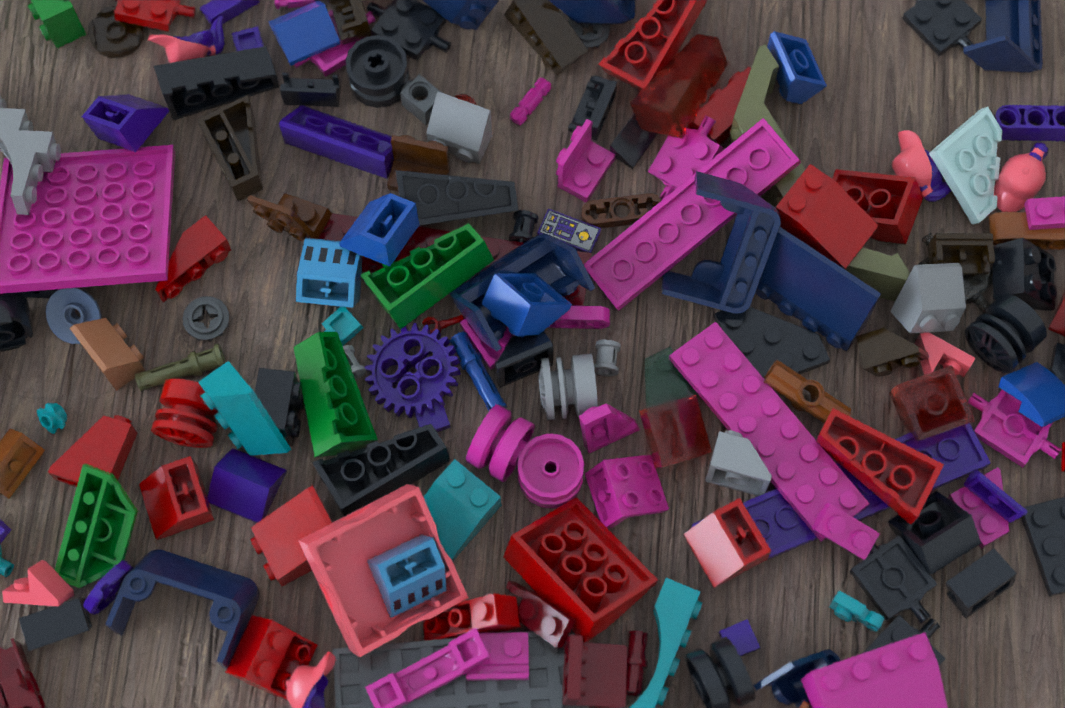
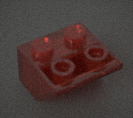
M696 395L639 410L655 468L666 467L712 452Z

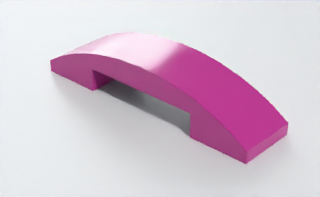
M478 629L470 630L448 642V646L397 673L392 672L366 686V691L374 708H400L446 685L491 657Z

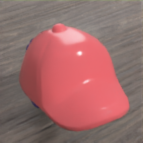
M219 16L216 18L210 30L200 31L183 37L150 35L148 40L165 48L167 59L170 63L219 55L224 49L222 27L224 17Z
M910 130L900 131L898 133L901 153L892 162L895 175L915 177L922 196L928 202H936L943 199L952 191L947 182H943L942 174L932 161L929 151L923 148L922 142L915 132Z
M1042 142L1036 143L1030 153L1018 154L1011 157L1000 171L999 180L996 181L994 186V195L998 196L997 208L1002 212H1018L1025 207L1024 203L1027 199L1034 198L1041 190L1046 180L1045 167L1042 162L1049 151L1046 144Z
M327 652L316 666L301 665L296 667L290 679L286 681V696L292 708H324V689L328 685V678L326 676L335 665V656L331 652Z

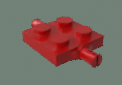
M113 0L117 1L114 11L115 20L169 32L172 21L178 15L194 19L196 7L182 5L180 0Z

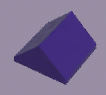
M232 448L214 466L207 497L209 504L258 523L266 517L287 470Z

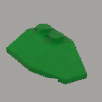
M83 464L54 569L69 585L77 588L102 578L116 564L125 560L138 510L113 474L89 464Z

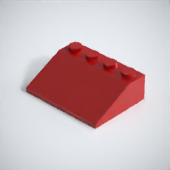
M577 497L512 534L503 556L537 594L576 620L571 630L576 635L583 636L582 641L584 643L607 629L658 582V579Z

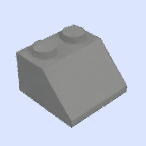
M437 92L426 132L427 141L442 143L448 147V153L456 155L461 161L480 164L492 138L491 110Z
M959 263L914 265L890 311L910 334L954 331L966 309L962 266Z
M727 430L725 433L719 431L705 482L756 496L765 494L772 475L750 440L743 438V435L736 431Z

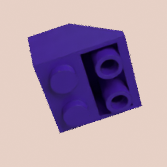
M132 95L98 96L81 117L98 139L136 152L168 114L169 109Z

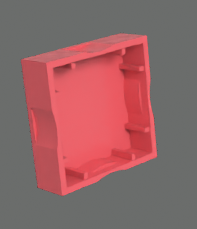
M407 484L298 540L350 652L359 657L398 637L410 626L420 621L431 619L469 598L451 558L441 545L436 524L417 486ZM421 534L433 538L445 566L446 591L391 618L367 560Z

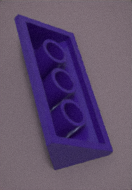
M302 105L280 120L279 127L285 144L388 179L394 161L391 146L392 136Z

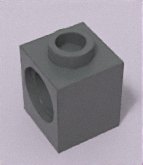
M419 74L413 81H407L400 92L402 106L427 126L430 121L437 92L441 91ZM419 96L427 97L426 99L421 101L416 100V98Z

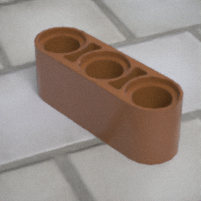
M998 212L989 216V231L993 233V245L1024 238L1041 249H1065V228L1029 230L1026 212Z

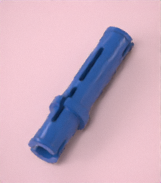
M463 331L455 334L449 341L457 351L456 353L461 361V368L469 374L488 411L497 404L507 408L506 403L482 363L483 357L479 352H476L467 333Z

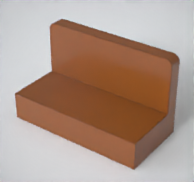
M9 429L0 440V494L10 499L45 451V449L26 435L13 429Z

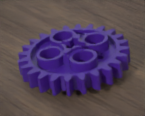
M414 323L411 331H408L405 326L401 329V333L397 334L392 328L390 329L391 338L388 339L383 335L380 336L384 343L382 346L372 345L377 353L376 355H367V358L373 365L365 366L367 373L372 374L366 377L365 381L372 385L368 390L372 395H377L375 401L379 405L384 403V409L387 412L394 408V413L400 416L405 410L408 418H412L414 410H417L419 415L423 416L424 408L428 407L434 413V403L437 402L444 406L445 403L442 397L444 395L453 396L449 386H458V382L452 376L461 374L459 368L454 367L460 363V360L457 356H452L457 352L453 345L448 346L450 343L448 337L441 338V333L438 329L430 334L431 329L428 325H425L422 331H420L418 325ZM412 347H421L417 354L408 355ZM393 365L398 366L396 373L386 375L389 367ZM432 366L440 367L437 374L427 375L428 369ZM412 367L415 370L417 369V371L413 374L412 372L408 371ZM409 386H417L414 394L405 395V390Z

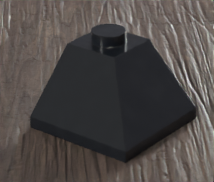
M544 331L539 335L511 337L496 363L497 383L500 388L539 372L541 358H549L550 367L553 366V344Z

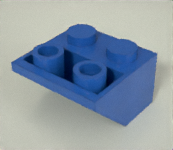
M391 193L370 201L339 242L340 247L390 267L419 227L416 203Z

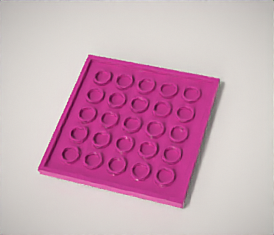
M174 146L140 147L136 152L123 148L61 153L59 161L55 162L53 172H43V179L41 182H38L36 188L37 199L35 203H32L29 215L16 213L11 198L13 167L10 161L4 158L0 183V294L167 281L175 166Z

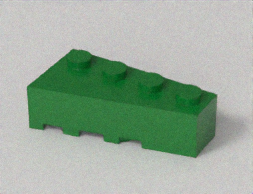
M31 0L32 4L27 5L35 21L38 19L42 20L43 25L39 26L45 40L49 41L52 39L57 49L86 35L70 0Z
M468 223L435 239L434 244L426 248L418 247L409 251L411 255L397 262L394 261L390 267L382 264L384 268L374 273L367 271L360 276L373 296L397 326L402 329L493 262L494 258L485 241Z
M317 332L294 346L314 456H335L347 450L353 452L366 447L369 443L377 441L376 433L338 333Z

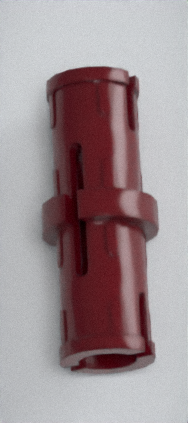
M631 630L628 633L626 694L628 696L642 695L644 669H647L648 661L645 660L648 633L638 630Z

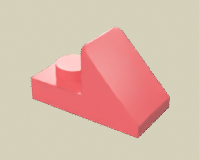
M929 332L920 333L914 343L928 352L929 358L920 361L927 381L938 363L943 365L947 372L964 377L975 360V357Z
M45 560L39 561L28 569V578L16 579L14 584L2 591L3 603L60 606L74 596V590Z

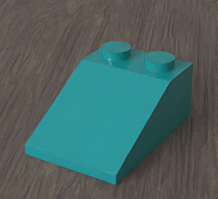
M456 459L435 480L423 497L436 524L441 545L452 562L502 506L501 496Z

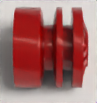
M168 379L164 382L159 402L166 408L156 411L155 417L157 420L153 422L151 431L159 438L180 446L210 448L215 439L212 434L218 428L216 423L210 419H216L214 415L218 411L216 408L210 410L203 401L201 395L205 392L198 382L185 379Z

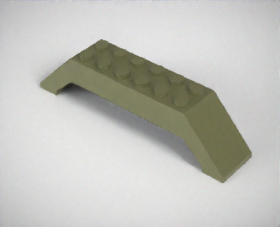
M766 44L760 46L734 115L727 145H731L764 118L795 154L764 104L766 96L773 93L779 65ZM802 163L760 197L776 208L778 203L805 171ZM864 247L846 268V271L881 293L879 298L894 302L910 275L909 270L898 253L890 256Z

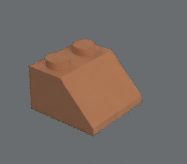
M101 318L74 324L70 327V330L116 391L133 380L135 373L145 371L140 363L144 357L134 344L128 347L124 342L127 335L118 323L112 326L107 318Z

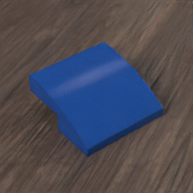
M1035 362L1001 377L998 387L1020 400L1022 403L1019 412L1041 427L1065 417V385L1040 363Z

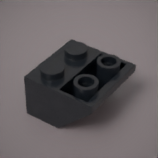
M1024 238L993 245L995 262L993 263V300H996L1002 294H1010L1023 300L1034 310H1055L1057 290L1054 285V272L1056 270L1054 256Z
M259 368L255 394L289 446H293L294 437H299L301 420H297L299 409H304L305 406L302 383L298 381L293 371Z

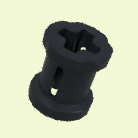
M527 210L515 211L513 214V219L515 220L513 233L509 234V240L525 243L532 239L534 224L538 223V215Z

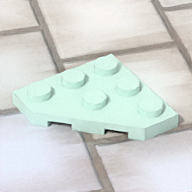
M989 107L977 111L929 152L971 224L980 223L997 208L998 196L994 195L995 181L999 180L1000 157H997V143L1002 139V129Z

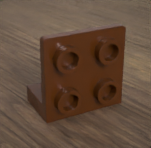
M392 135L391 146L394 161L387 183L388 190L399 192L395 170L440 175L450 174L447 146L438 141L424 142L416 140L409 135Z
M286 193L283 194L278 205L249 195L247 199L254 207L253 212L268 221L267 226L277 233L286 231L299 241H304L305 238L318 239L333 214L326 207Z

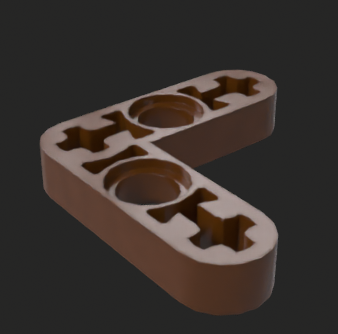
M654 193L591 200L586 202L581 209V221L599 228L632 225L648 212L646 203H651L652 207H654L662 199ZM634 204H638V205H637V209H639V210H638V215H634V212H635V206H634ZM624 205L630 210V213L626 217H619L614 213V209L617 206ZM609 207L610 218L607 219L605 210ZM590 210H595L596 214H598L596 220L592 219Z

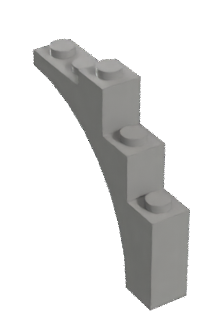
M0 94V150L13 167L11 198L17 214L29 215L31 205L37 199V184L42 181L43 172H53L55 162L60 159L61 148L59 144H56L53 132L33 131V123L28 120L26 110L6 108V101L2 99Z

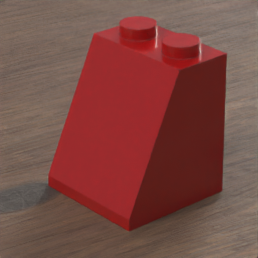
M313 485L251 527L255 536L250 541L258 555L264 553L268 563L263 566L270 580L277 579L281 587L312 571L298 540L332 523Z

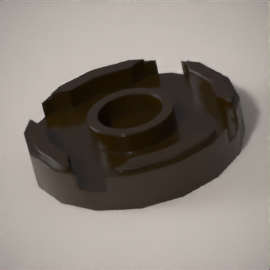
M111 6L98 12L94 21L91 20L88 29V36L93 48L99 54L108 58H122L131 55L139 48L144 39L143 26L114 19L116 6Z

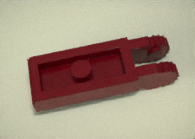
M509 580L506 588L513 594L522 597L518 606L519 622L554 647L563 648L576 620L535 591L528 590L517 582Z

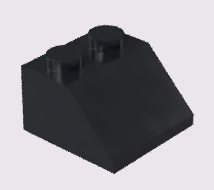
M938 491L928 496L918 518L912 525L900 515L888 521L896 536H901L931 575L981 544L972 515Z

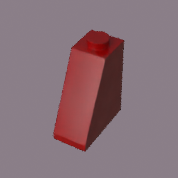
M103 415L50 466L48 473L56 481L77 487L83 464H89L113 474L118 481L137 436V431L132 426L131 421L125 417L115 415L114 418Z

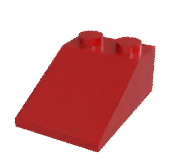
M811 164L776 206L780 215L781 228L845 270L879 226L835 180Z
M836 169L832 179L879 225L870 238L882 242L906 244L924 198L916 178Z

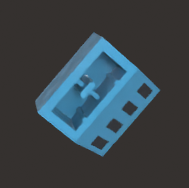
M305 238L297 271L296 302L354 308L360 300L362 255L340 247V241Z
M421 534L367 560L391 618L446 591L444 563L434 539Z

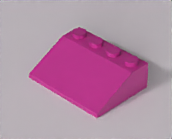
M925 632L813 670L801 678L812 708H948L938 662Z

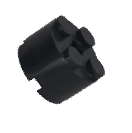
M17 292L0 294V352L25 345L26 338L28 336L32 338L33 336L28 300Z

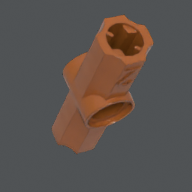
M779 360L773 363L764 376L765 380L763 382L790 400L791 405L796 410L806 411L824 424L832 408L850 416L851 408L825 392L823 386L818 381L807 380ZM803 389L810 393L811 402L804 399Z

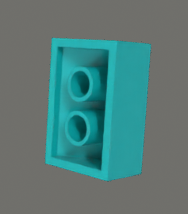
M229 361L198 382L205 392L201 395V398L210 410L217 409L218 413L214 417L224 430L228 427L232 432L227 436L237 449L243 447L250 456L288 453L292 450L253 389Z

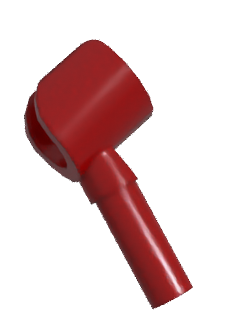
M462 315L437 321L434 317H427L423 320L422 324L424 326L435 324V328L430 330V334L436 329L441 333L442 329L458 324L464 318Z

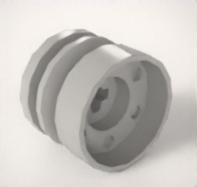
M592 354L572 355L571 368L566 370L564 369L561 357H556V371H550L549 358H541V367L538 375L541 405L546 413L547 421L555 420L554 406H560L562 419L567 418L568 405H574L578 418L587 409L595 406L598 407Z

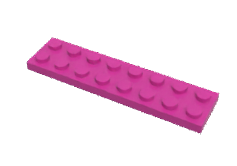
M762 118L698 172L741 183L758 196H761L800 165L801 162L766 120ZM694 174L589 259L584 266L616 309L621 310L737 216V213L723 208L720 201L696 195Z
M716 322L669 355V360L726 429L739 432L743 435V438L750 440L772 475L771 483L820 542L825 540L826 537L811 528L826 502L831 503L852 517H855L868 507L870 503L821 445L816 442L815 438L771 386L763 382L765 379Z

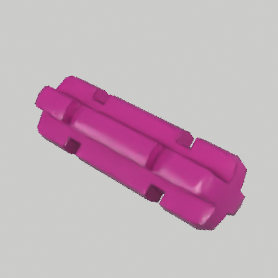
M539 78L534 84L535 87L531 88L518 103L519 107H515L512 110L510 120L519 126L522 125L527 119L526 116L531 115L543 100L542 97L549 93L551 83L546 79Z

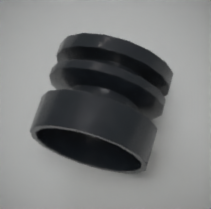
M1002 294L987 308L986 314H980L975 322H972L966 328L965 336L972 350L987 365L999 372L1010 373L1018 363L1024 360L1026 353H1031L1047 337V330L1042 319L1026 302L1016 296Z

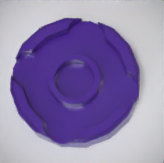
M126 560L116 564L92 589L84 602V609L95 615L109 606L115 600V594L120 589L125 576L133 567Z

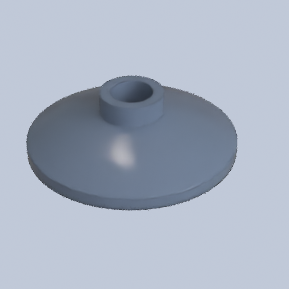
M80 288L60 289L49 298L46 305V319L50 329L59 339L67 343L80 344L70 330L71 326L101 319L100 308L96 300L88 292ZM75 309L80 312L81 317L76 315Z

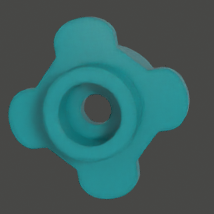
M47 403L44 409H37L36 413L41 425L50 433L54 434L58 428L63 429L66 426L67 414L59 404Z

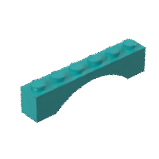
M669 578L665 579L653 610L659 637L657 666L647 689L629 708H655L656 704L663 705L669 688L663 685L667 675L672 677L675 675L681 660L676 658L675 655L679 646L686 647L692 632L686 629L690 618L697 619L703 602L698 601L700 591Z

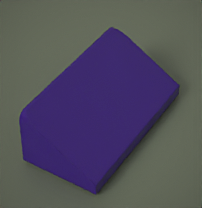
M212 0L201 6L199 10L212 26L214 20L219 16L224 17L222 23L224 24L260 3V1Z
M976 469L971 472L964 483L966 488L1009 523L1021 518L1028 512Z

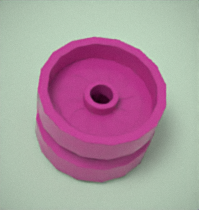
M497 404L488 412L479 426L468 449L466 462L478 469H482L490 463V476L505 482L517 467L518 458L523 447L531 440L535 424L523 417H519L511 423V411Z
M547 433L534 437L523 447L518 458L517 468L518 482L522 493L535 505L541 508L553 509L577 497L583 483L584 460L580 449L572 440L559 434ZM549 469L555 470L553 473H548Z

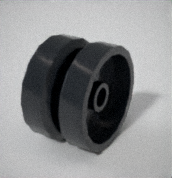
M368 36L357 41L348 51L346 58L347 74L351 91L358 101L366 106L382 108L391 106L401 100V89L410 79L406 53L398 42L386 36Z
M727 637L711 643L710 656L701 648L685 655L686 665L692 682L705 708H730V699L739 707L755 701V691L747 669L736 648Z

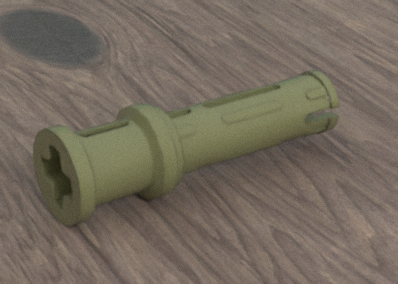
M216 343L214 348L198 353L192 351L188 354V357L135 373V380L139 390L142 392L162 385L168 379H180L193 374L198 377L203 376V372L222 366L226 363L220 344Z

